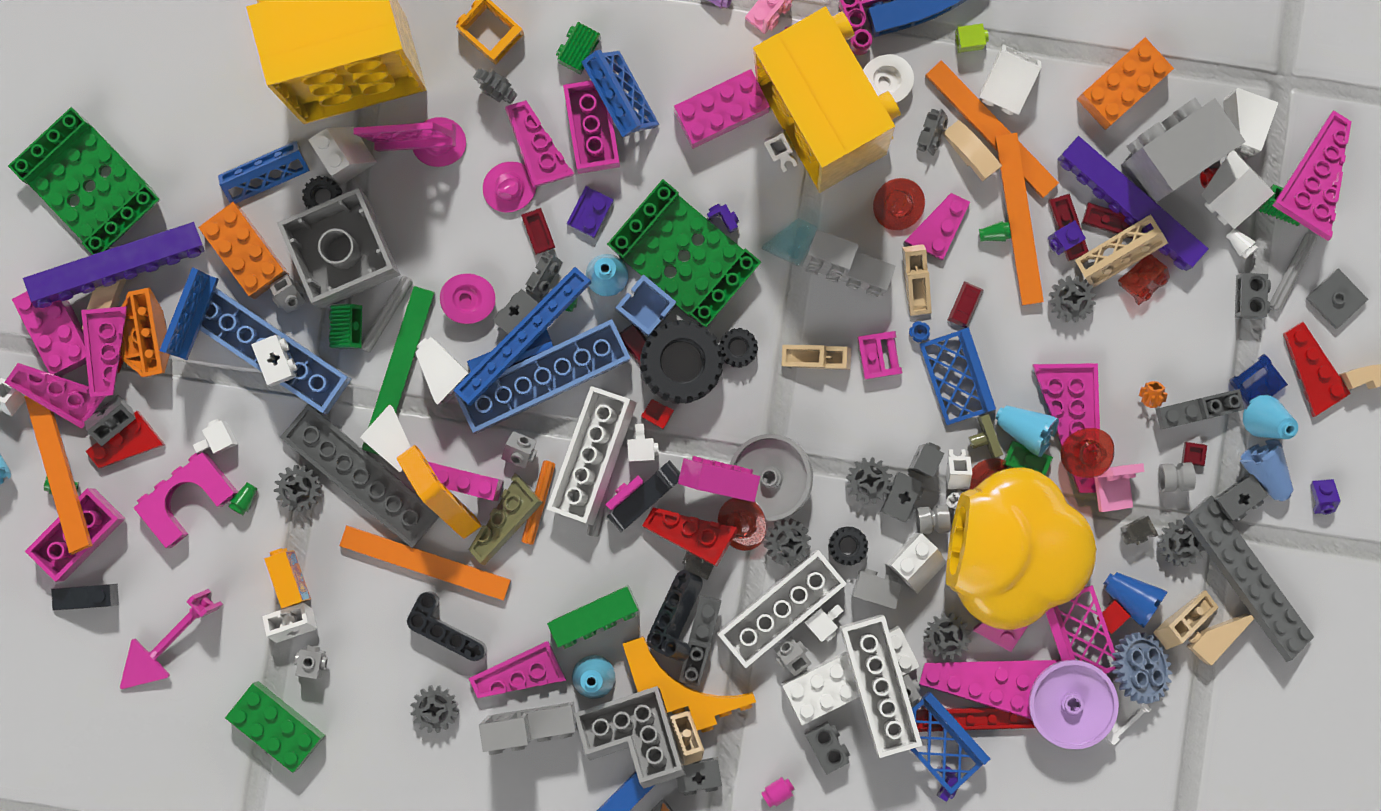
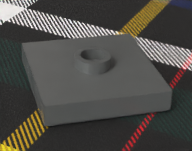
M1339 268L1306 297L1335 329H1338L1368 300Z

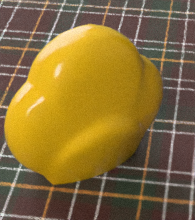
M1024 467L998 471L986 478L974 489L961 493L949 540L946 585L958 594L963 605L971 615L988 626L1003 630H1014L1029 626L1040 619L1050 608L1062 605L1075 598L1088 583L1093 574L1097 552L1092 529L1086 518L1067 503L1059 487L1049 477Z

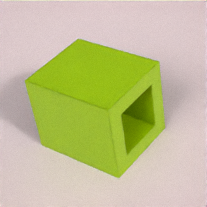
M983 23L957 27L955 31L958 53L983 50L986 42L989 41L987 29L984 30Z

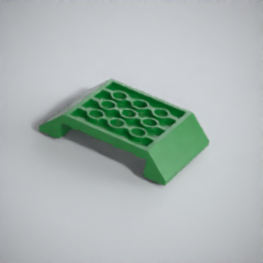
M72 107L8 165L19 179L28 184L83 241L81 244L92 255L108 250L160 201V198L148 183ZM109 166L111 174L108 177H102V168ZM94 181L95 189L87 192L85 188L87 182ZM78 196L80 199L79 204L72 207L70 205L71 197Z
M664 179L659 182L607 243L627 265L640 276L645 275L675 300L678 308L705 327L711 323L762 263L746 248L743 250L681 198L679 192ZM697 234L704 237V243L699 246L692 243V237ZM680 251H688L690 259L686 262L680 261L678 259ZM667 267H674L677 273L675 277L668 278L664 275V270Z

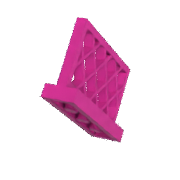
M427 122L356 127L353 133L374 142V150L378 152L456 147V125Z
M1093 585L1087 586L1076 596L1075 600H1070L1073 604L1068 614L1059 610L1058 606L1050 608L1046 615L1062 661L1076 660L1075 656L1080 658V661L1085 660L1107 674L1115 670L1116 666L1105 668L1098 663L1104 653L1111 656L1113 661H1116V658L1112 655V653L1116 652ZM1090 591L1093 599L1089 607L1077 602L1080 595ZM1075 604L1087 610L1082 621L1070 615ZM1093 604L1095 605L1097 611L1091 609ZM1089 612L1099 616L1100 621L1096 628L1084 622ZM1061 614L1064 615V616H1066L1064 622H1063V619H1062ZM1068 618L1080 623L1075 634L1067 631L1065 628ZM1082 625L1094 630L1089 642L1077 636ZM1100 625H1102L1104 632L1098 630ZM1097 632L1106 637L1107 642L1103 649L1091 643ZM1068 635L1073 637L1071 642L1069 640ZM1075 639L1087 644L1082 655L1074 652L1072 649ZM1089 646L1101 651L1096 662L1084 657ZM1107 646H1109L1110 652L1106 651Z

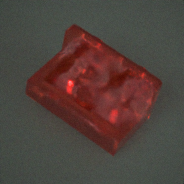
M1149 254L1118 280V284L1134 297L1135 303L1140 305L1144 301L1149 300L1159 287H1163L1170 278L1168 267L1152 254Z

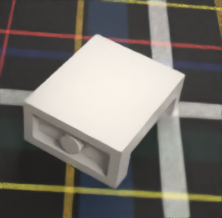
M1118 676L1112 680L1118 696V716L1112 730L1105 737L1106 741L1112 745H1115L1120 740L1118 737L1141 715L1152 710L1148 704H1138L1137 701H1131L1130 696L1125 697V689L1119 690L1121 683L1114 681Z

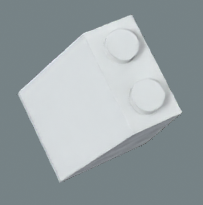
M1002 44L980 92V98L983 99L982 102L992 107L996 104L1002 107L1001 110L1009 115L1014 113L1019 115L1042 68L1041 61Z
M1236 88L1224 98V111L1246 141L1234 149L1243 160H1246L1262 151L1278 102Z
M354 126L326 128L308 139L330 175L340 185H343L377 163L361 137L353 134Z
M1233 150L1223 161L1201 195L1207 201L1204 203L1211 213L1216 211L1218 213L1216 217L1224 225L1229 223L1235 229L1275 193Z
M432 337L429 339L424 338L417 345L418 350L415 353L434 402L444 407L455 396L453 390L469 372Z
M389 405L360 438L396 470L401 472L403 469L396 458L411 446L393 407Z
M914 533L891 557L886 565L918 594L947 562L938 548L922 533Z

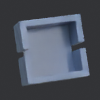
M642 275L631 288V293L634 296L631 297L627 293L615 308L618 313L649 338L661 324L660 318L665 320L676 307L677 302L645 275Z

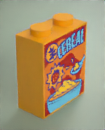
M280 548L269 552L270 557L264 559L281 609L311 600L295 551Z

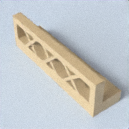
M1150 214L1075 261L1090 286L1092 285L1094 288L1168 244ZM1150 223L1152 224L1153 230L1148 233H1141L1143 227ZM1126 237H1133L1132 242L1128 245L1122 244L1123 239ZM1114 248L1113 254L1103 256L1106 249ZM1090 259L1095 260L1093 266L1088 269L1084 268L1083 263Z

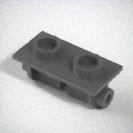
M931 109V112H928L923 127L930 129V131H921L917 142V149L919 151L925 152L927 149L934 156L935 151L939 149L942 131L948 125V116L943 109H940V112L936 109Z
M548 252L542 255L535 267L541 272L540 274L532 272L525 284L527 285L525 289L542 299L543 295L549 290L554 276L559 272L562 261Z

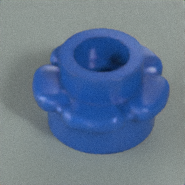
M916 321L910 327L909 335L916 342L925 341L930 336V327L927 323Z

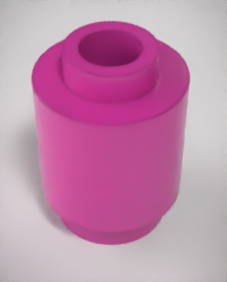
M856 30L854 32L855 36L850 39L849 47L855 55H864L870 49L872 36L867 30Z
M781 777L765 787L761 794L770 808L774 805L777 807L794 796L792 791L795 788L789 779L784 780Z

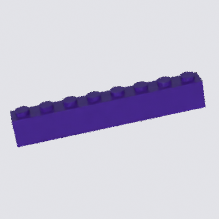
M1079 135L1058 157L1057 160L1060 161L1062 168L1074 173L1076 179L1081 184L1089 186L1097 198L1104 199L1113 212L1117 214L1119 212L1126 217L1124 220L1129 226L1134 225L1151 214L1168 244L1159 248L1158 251L1173 259L1174 265L1179 269L1187 271L1193 268L1209 249ZM1150 223L1143 227L1141 233H1148L1153 230L1152 224Z
M191 222L24 277L23 281L34 307L45 308L50 306L52 302L58 300L66 301L73 298V295L79 293L87 294L93 292L97 287L103 285L105 287L111 286L118 280L124 278L132 279L137 277L139 273L145 271L153 272L158 270L160 266L166 264L174 265L187 257H198L205 250L195 223Z

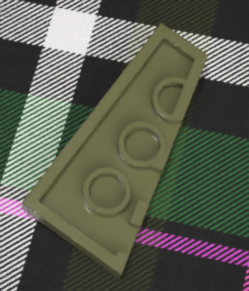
M516 473L511 478L512 483L508 490L505 489L500 496L502 499L497 508H493L489 514L490 519L486 526H482L468 549L477 561L484 566L543 503Z

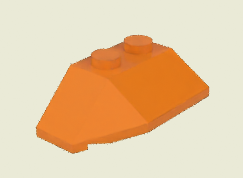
M151 288L130 291L127 293L126 299L121 306H127L121 346L122 360L138 372L141 377L165 373L170 354L160 351L167 333L164 312Z

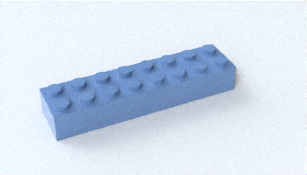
M217 287L215 288L199 330L260 371L261 368L251 344L273 335H278L281 339L285 338L289 347L287 351L288 357L294 360L297 371H294L295 378L280 383V385L320 412L328 415L352 379ZM274 355L275 360H273L272 363L278 364L277 360L280 359V357Z
M611 319L508 368L471 406L466 404L456 393L455 396L472 432L477 434L631 361V357Z

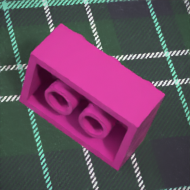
M692 456V460L683 459L678 484L700 491L755 502L761 476L753 474L752 469Z

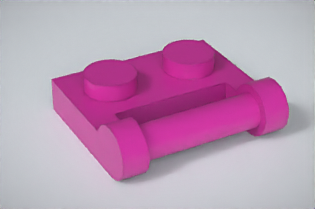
M896 331L857 337L864 380L903 374L902 367H899L895 338H897ZM881 340H886L891 369H885Z

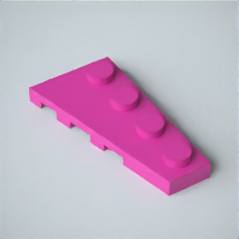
M127 306L81 310L90 397L114 395Z
M549 641L468 678L477 698L566 681Z

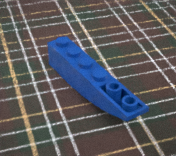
M891 0V2L885 4L883 2H876L868 9L867 17L873 37L875 38L935 19L967 0Z

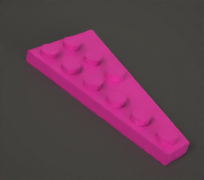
M1334 110L1329 114L1272 205L1327 241L1333 235L1332 226L1336 217V203L1339 200L1343 176L1342 167L1346 158L1345 149L1349 141L1352 121Z
M1098 363L1033 364L1032 367L1049 414L1059 419L1056 433L1078 493H1096L1093 469L1101 468Z

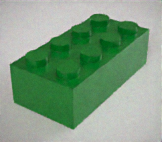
M629 585L553 619L547 625L557 647L563 646L566 649L577 643L576 639L582 636L586 640L596 635L597 629L603 627L605 631L616 626V621L621 618L627 621L635 617L639 607Z
M259 681L251 684L225 717L226 720L292 773L302 766L326 736Z

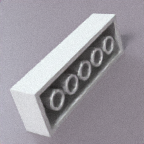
M593 386L590 387L547 510L594 525L633 416L636 402Z
M816 550L717 632V634L742 665L747 668L843 588L846 582L822 553Z
M881 614L839 626L877 756L882 758L922 746L885 616Z
M896 626L890 629L889 632L901 674L904 675L920 667L901 628ZM847 651L781 683L801 725L860 697Z

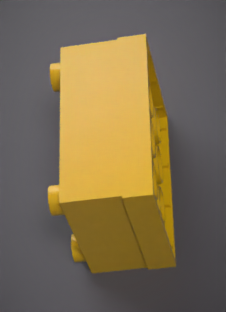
M257 0V4L246 6L266 84L303 124L427 91L408 20L398 0Z
M826 6L753 47L757 82L782 129L786 130L794 150L819 193L887 155L895 129L892 120L901 115L899 107L889 91L879 96L876 94L846 41L854 37L855 33L845 14L841 11L831 16Z

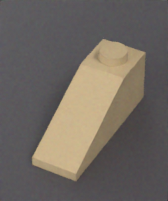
M1204 590L1166 619L1153 633L1166 650L1183 644L1219 607L1208 592Z
M1243 614L1203 629L1200 632L1196 631L1189 638L1190 643L1187 647L1205 664L1212 666L1255 618L1251 614Z

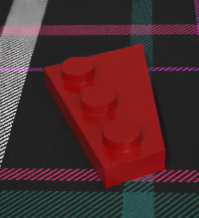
M136 411L134 412L136 419L102 446L96 442L85 452L98 468H104L165 444L142 414Z

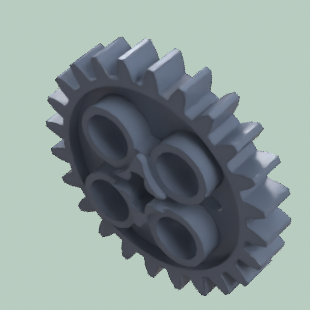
M1146 632L1125 635L1124 639L1119 640L1120 645H1115L1118 652L1112 653L1116 658V661L1111 662L1112 665L1116 666L1112 673L1118 676L1114 681L1121 683L1119 690L1125 689V697L1130 696V700L1137 701L1138 704H1149L1159 701V697L1165 696L1163 691L1169 690L1166 684L1172 682L1168 678V675L1172 674L1168 667L1172 664L1166 662L1169 654H1163L1165 647H1159L1160 641H1153V635L1147 636Z

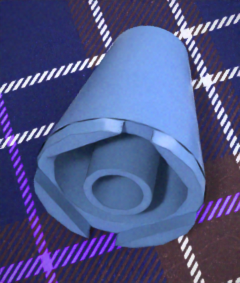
M1266 440L1267 445L1260 447L1259 444H1256L1246 450L1241 455L1242 460H1240L1245 469L1251 475H1254L1259 484L1274 500L1285 501L1289 499L1294 489L1280 440Z

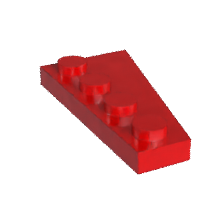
M1300 322L1283 333L1291 358L1295 362L1298 378L1301 379L1305 398L1311 407L1312 417H1316L1351 394L1304 322Z
M655 507L652 508L642 525L645 529L716 567L739 530L734 526H726L713 521L709 522L692 516L688 517Z

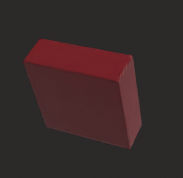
M1184 442L1181 463L1191 462L1196 466H1205L1208 445Z

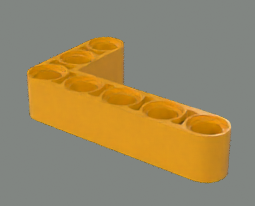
M413 445L396 458L421 500L458 535L465 539L482 527L476 516L439 481L425 456L416 445Z

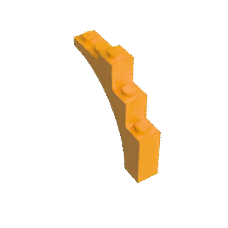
M644 636L623 642V648L637 691L641 692L658 686L667 713L672 711L673 714H678L685 711L684 707L688 706L697 731L701 730L702 733L714 729L713 726L717 725L716 715L722 718L731 715V710L740 708V711L747 710L753 707L752 703L756 702L753 692L735 696H717L686 687L671 677L659 665L650 652Z

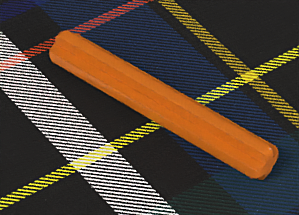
M543 461L534 492L543 503L527 519L521 539L523 543L534 544L555 468L554 462Z

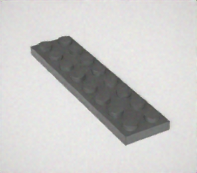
M310 404L303 409L281 435V439L411 548L416 546L439 518L415 492Z
M1212 495L1207 497L1183 520L1286 662L1293 660L1314 638L1313 634L1235 526L1227 519L1219 504L1214 501V497Z

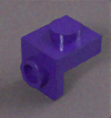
M717 204L709 209V213H707L708 220L720 215L729 233L738 229V217L734 211H729L726 204L723 206Z
M1076 221L1069 223L1048 237L1049 246L1057 255L1064 253L1086 239Z
M1334 479L1312 481L1310 486L1316 502L1313 509L1314 514L1322 513L1328 515L1336 512L1341 500Z
M945 772V776H947L945 782L950 787L957 782L956 772ZM941 786L937 796L947 802L949 798L953 799L957 790L949 794Z

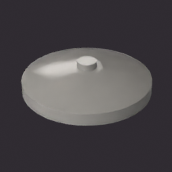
M776 434L759 435L742 444L732 457L730 465L733 464L752 469L753 474L761 476L755 502L733 498L736 505L747 515L764 521L782 520L799 511L809 498L813 486L812 465L803 448L790 438Z

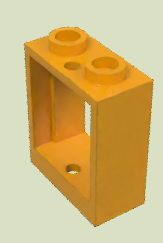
M475 0L471 5L472 9L467 14L464 13L458 18L456 22L457 31L492 63L497 65L524 35L523 29L491 0ZM486 9H489L510 28L507 34L491 51L467 31Z

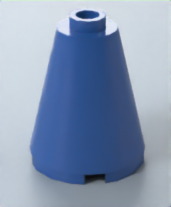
M1118 572L1115 575L1110 573L1103 583L1107 586L1105 591L1143 628L1147 625L1168 593L1164 589Z

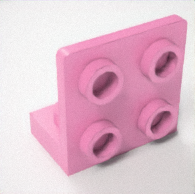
M758 0L745 16V19L766 34L768 30L772 31L777 26L780 15L782 13L785 15L790 10L793 0Z
M1143 463L1093 469L1099 512L1133 507L1129 478H1135L1136 473L1145 472Z

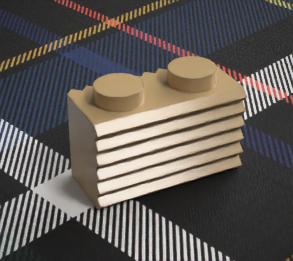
M690 711L671 716L670 724L682 764L688 765L701 761L704 748Z

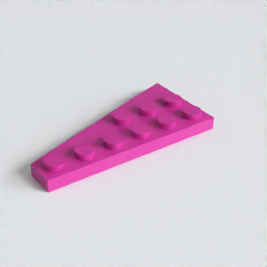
M1062 660L924 663L919 685L1031 719L1028 703L1034 681L1047 667Z

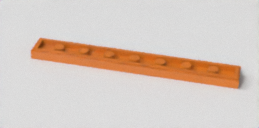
M941 60L925 77L997 151L995 136L1011 134V132ZM1019 142L1024 179L1043 199L1059 182Z
M1017 133L995 136L998 159L1002 165L1000 172L1021 305L1042 303L1044 299Z
M24 396L68 551L70 554H75L93 545L53 411L28 396Z
M348 525L345 527L339 545L503 601L511 579L417 548H411L408 545Z

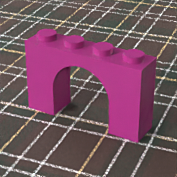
M195 453L188 459L189 463L187 465L176 468L171 473V478L154 486L155 490L149 495L147 493L137 500L138 504L133 507L165 548H172L188 535L171 510V498L178 487L189 482L199 485L217 507H223L238 492L207 453Z
M428 462L439 481L447 489L492 501L499 500L504 480Z

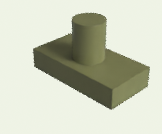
M989 414L977 418L982 433L969 437L972 449L987 445L991 458L1002 456L1003 452Z

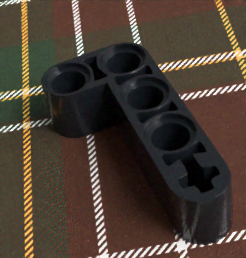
M669 460L616 507L607 518L620 533L623 532L678 483L680 471Z
M681 570L676 574L647 636V645L651 649L681 662L689 657L690 647L686 642L678 638L702 589L703 580L700 576L687 570Z
M428 591L420 594L407 618V625L412 631L471 661H479L486 655L487 648L482 641L433 616L439 605V597L436 593ZM426 595L433 598V605L431 607H426L423 604V598ZM415 615H420L423 618V625L421 627L414 625L413 618ZM434 625L441 626L443 633L440 637L433 635L432 628ZM453 635L461 637V646L456 647L452 644L451 639ZM469 640L470 643L468 644V646L472 648L479 646V651L481 652V654H477L476 656L472 655L473 650L467 648L465 649V651H463L462 649L467 645V641Z

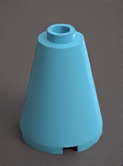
M602 254L592 259L586 269V277L591 280L589 287L600 296L617 295L624 289L628 281V269L624 261L612 254Z
M1260 395L1252 399L1247 410L1245 409L1243 412L1245 429L1256 437L1291 439L1298 432L1297 421L1275 397Z
M1008 405L1004 408L1001 407L996 414L997 425L1031 453L1039 457L1048 449L1051 444L1049 440L1051 436H1055L1059 425V419L1055 416Z
M598 655L587 656L575 665L572 673V682L577 692L589 699H598L604 697L612 690L615 683V671L612 664L604 657ZM593 677L596 683H591L588 678Z

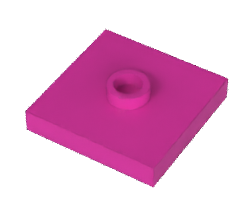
M638 475L628 485L623 483L615 490L617 494L605 505L610 510H614L643 485L644 481Z

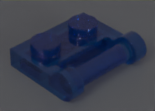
M1262 354L1256 363L1240 375L1234 376L1229 380L1235 390L1240 389L1242 399L1247 406L1250 405L1249 402L1260 395L1273 396L1288 385L1265 354ZM1262 368L1267 371L1245 388L1243 386V382Z

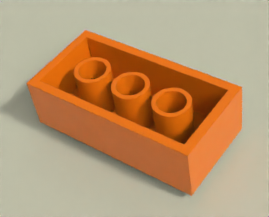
M1145 37L1087 88L1077 100L1106 130L1174 68Z
M232 202L198 227L249 297L256 299L270 289L269 285L284 275H289L236 203Z

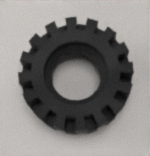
M316 176V179H309L311 181L309 184L306 182V188L302 190L304 194L302 200L304 205L310 209L319 205L315 200V193L319 189H328L331 194L330 200L342 195V189L333 179L327 176Z
M734 328L727 331L722 336L719 344L722 348L721 353L725 363L731 365V367L742 368L749 365L755 359L758 351V343L755 336L747 329L744 330L742 328ZM742 340L745 342L747 351L744 355L735 356L731 353L730 345L733 341Z
M841 527L834 531L829 539V553L835 561L842 565L852 566L860 563L866 557L868 540H866L865 534L855 527ZM847 537L854 539L857 545L855 552L849 555L844 554L840 549L841 541Z

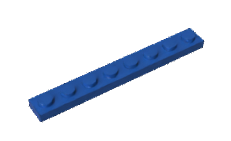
M574 267L453 391L466 404L471 406L591 284V280Z

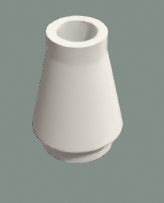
M1237 228L1233 229L1226 236L1238 255L1242 256L1245 260L1258 249L1255 245L1256 242Z

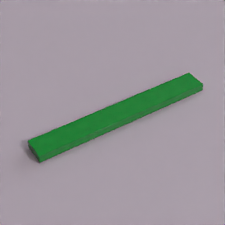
M417 286L413 287L369 427L389 405L393 407L397 414L416 355L417 345L420 342L435 292ZM363 442L362 449L364 451L379 455L366 442Z

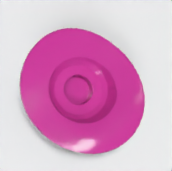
M435 117L424 121L423 123L434 122L436 124L456 125V147L412 149L417 159L432 167L448 166L459 160L466 148V137L462 128L455 121L444 117Z
M514 161L504 162L493 167L487 173L483 182V195L486 202L493 209L504 213L515 212L524 208L533 199L537 187L533 188L526 166Z
M475 274L456 275L447 280L440 291V305L443 312L449 319L457 323L473 324L479 322L492 312L495 305L496 297L492 285L483 277Z

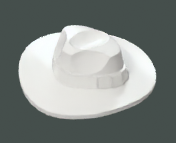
M887 54L872 59L863 69L876 94L879 96L889 91L896 103L903 100L913 87V70L906 60L897 55Z

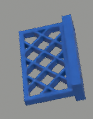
M596 50L582 61L585 70L622 137L628 136L632 132L652 129L660 125L620 51L602 53L601 50Z
M192 267L161 345V352L188 360L219 281L218 278Z
M969 327L920 344L946 425L996 410ZM958 336L961 344L957 353L945 347L948 340ZM945 340L943 346L938 344V342ZM935 344L941 347L936 359L928 356L926 346ZM961 348L963 350L964 356L959 354ZM944 349L955 354L950 366L938 361ZM957 356L965 359L967 362L964 373L952 368ZM929 359L935 361L933 366H931ZM937 363L948 368L943 380L934 375L933 370ZM968 368H969V371H970L971 376H969V375L966 374ZM950 370L962 375L957 387L945 381ZM964 376L973 380L974 387L971 393L959 388ZM936 379L939 380V381H941V384H940L939 387H938V384H937ZM944 383L955 388L950 400L941 396L940 390ZM975 388H976L978 397L972 395L973 392H974V390H975ZM957 390L969 395L964 407L952 402ZM971 397L980 401L982 410L972 412L966 409ZM943 400H945V401L948 402L946 408H945V405H944ZM950 404L961 408L962 411L959 417L949 420L947 410ZM964 410L970 413L962 416Z
M927 692L912 707L915 722L928 723V737L920 736V739L928 740L927 752H918L916 748L910 750L949 794H952L991 758L931 692ZM922 705L928 710V721L916 720V711ZM931 724H940L943 727V737H931ZM947 733H948L952 738H946ZM931 739L943 740V753L930 752ZM946 740L956 741L958 744V754L946 753ZM922 755H927V761ZM930 755L942 756V769H935L930 765ZM946 756L958 757L957 770L945 769ZM961 757H970L975 765L970 770H961ZM936 771H941L942 777ZM945 772H957V782L952 787L945 782Z

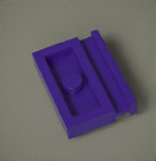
M585 186L566 224L595 239L614 199Z

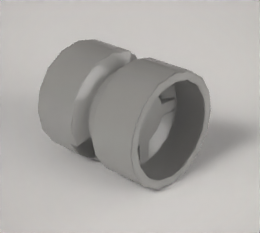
M1191 462L1178 463L1176 467L1173 463L1160 464L1158 468L1160 490L1162 492H1174L1177 488L1181 491L1194 490L1196 485L1194 465Z
M947 504L934 506L932 510L929 506L916 508L918 533L927 535L932 534L934 530L938 533L950 532L951 522Z

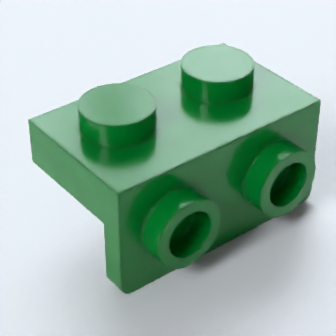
M1011 441L1002 465L1006 466L1007 469L1030 468L1046 476L1053 457L1047 454L1039 457L1031 453L1022 444Z

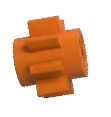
M1151 381L1145 383V387H1141L1139 396L1142 397L1141 402L1145 406L1156 408L1161 406L1162 402H1166L1168 393L1164 392L1165 387L1161 383Z

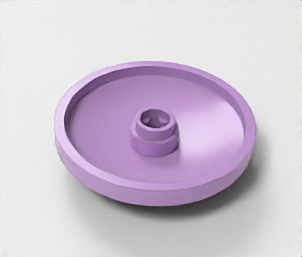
M1065 660L1050 665L1036 678L1029 694V713L1036 729L1049 742L1066 749H1084L1097 744L1110 733L1118 716V696L1112 681L1102 670L1085 661Z

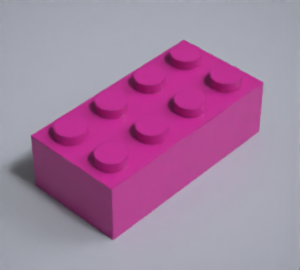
M752 69L674 105V113L692 149L769 113L770 106Z
M590 80L563 85L578 174L619 168L620 162L613 120L593 82Z
M27 291L12 299L50 374L62 377L87 364L82 326L68 300H58L52 302L48 307L35 308L30 301Z
M87 488L79 496L93 546L78 553L70 554L58 517L25 550L55 582L65 581L126 519L96 489Z

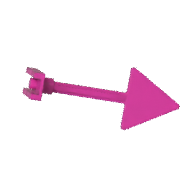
M209 589L192 595L186 601L191 606L190 612L151 652H148L137 639H132L120 689L168 678L170 674L157 661V658L196 618L217 611L223 603L220 601L214 604L207 597L211 591Z

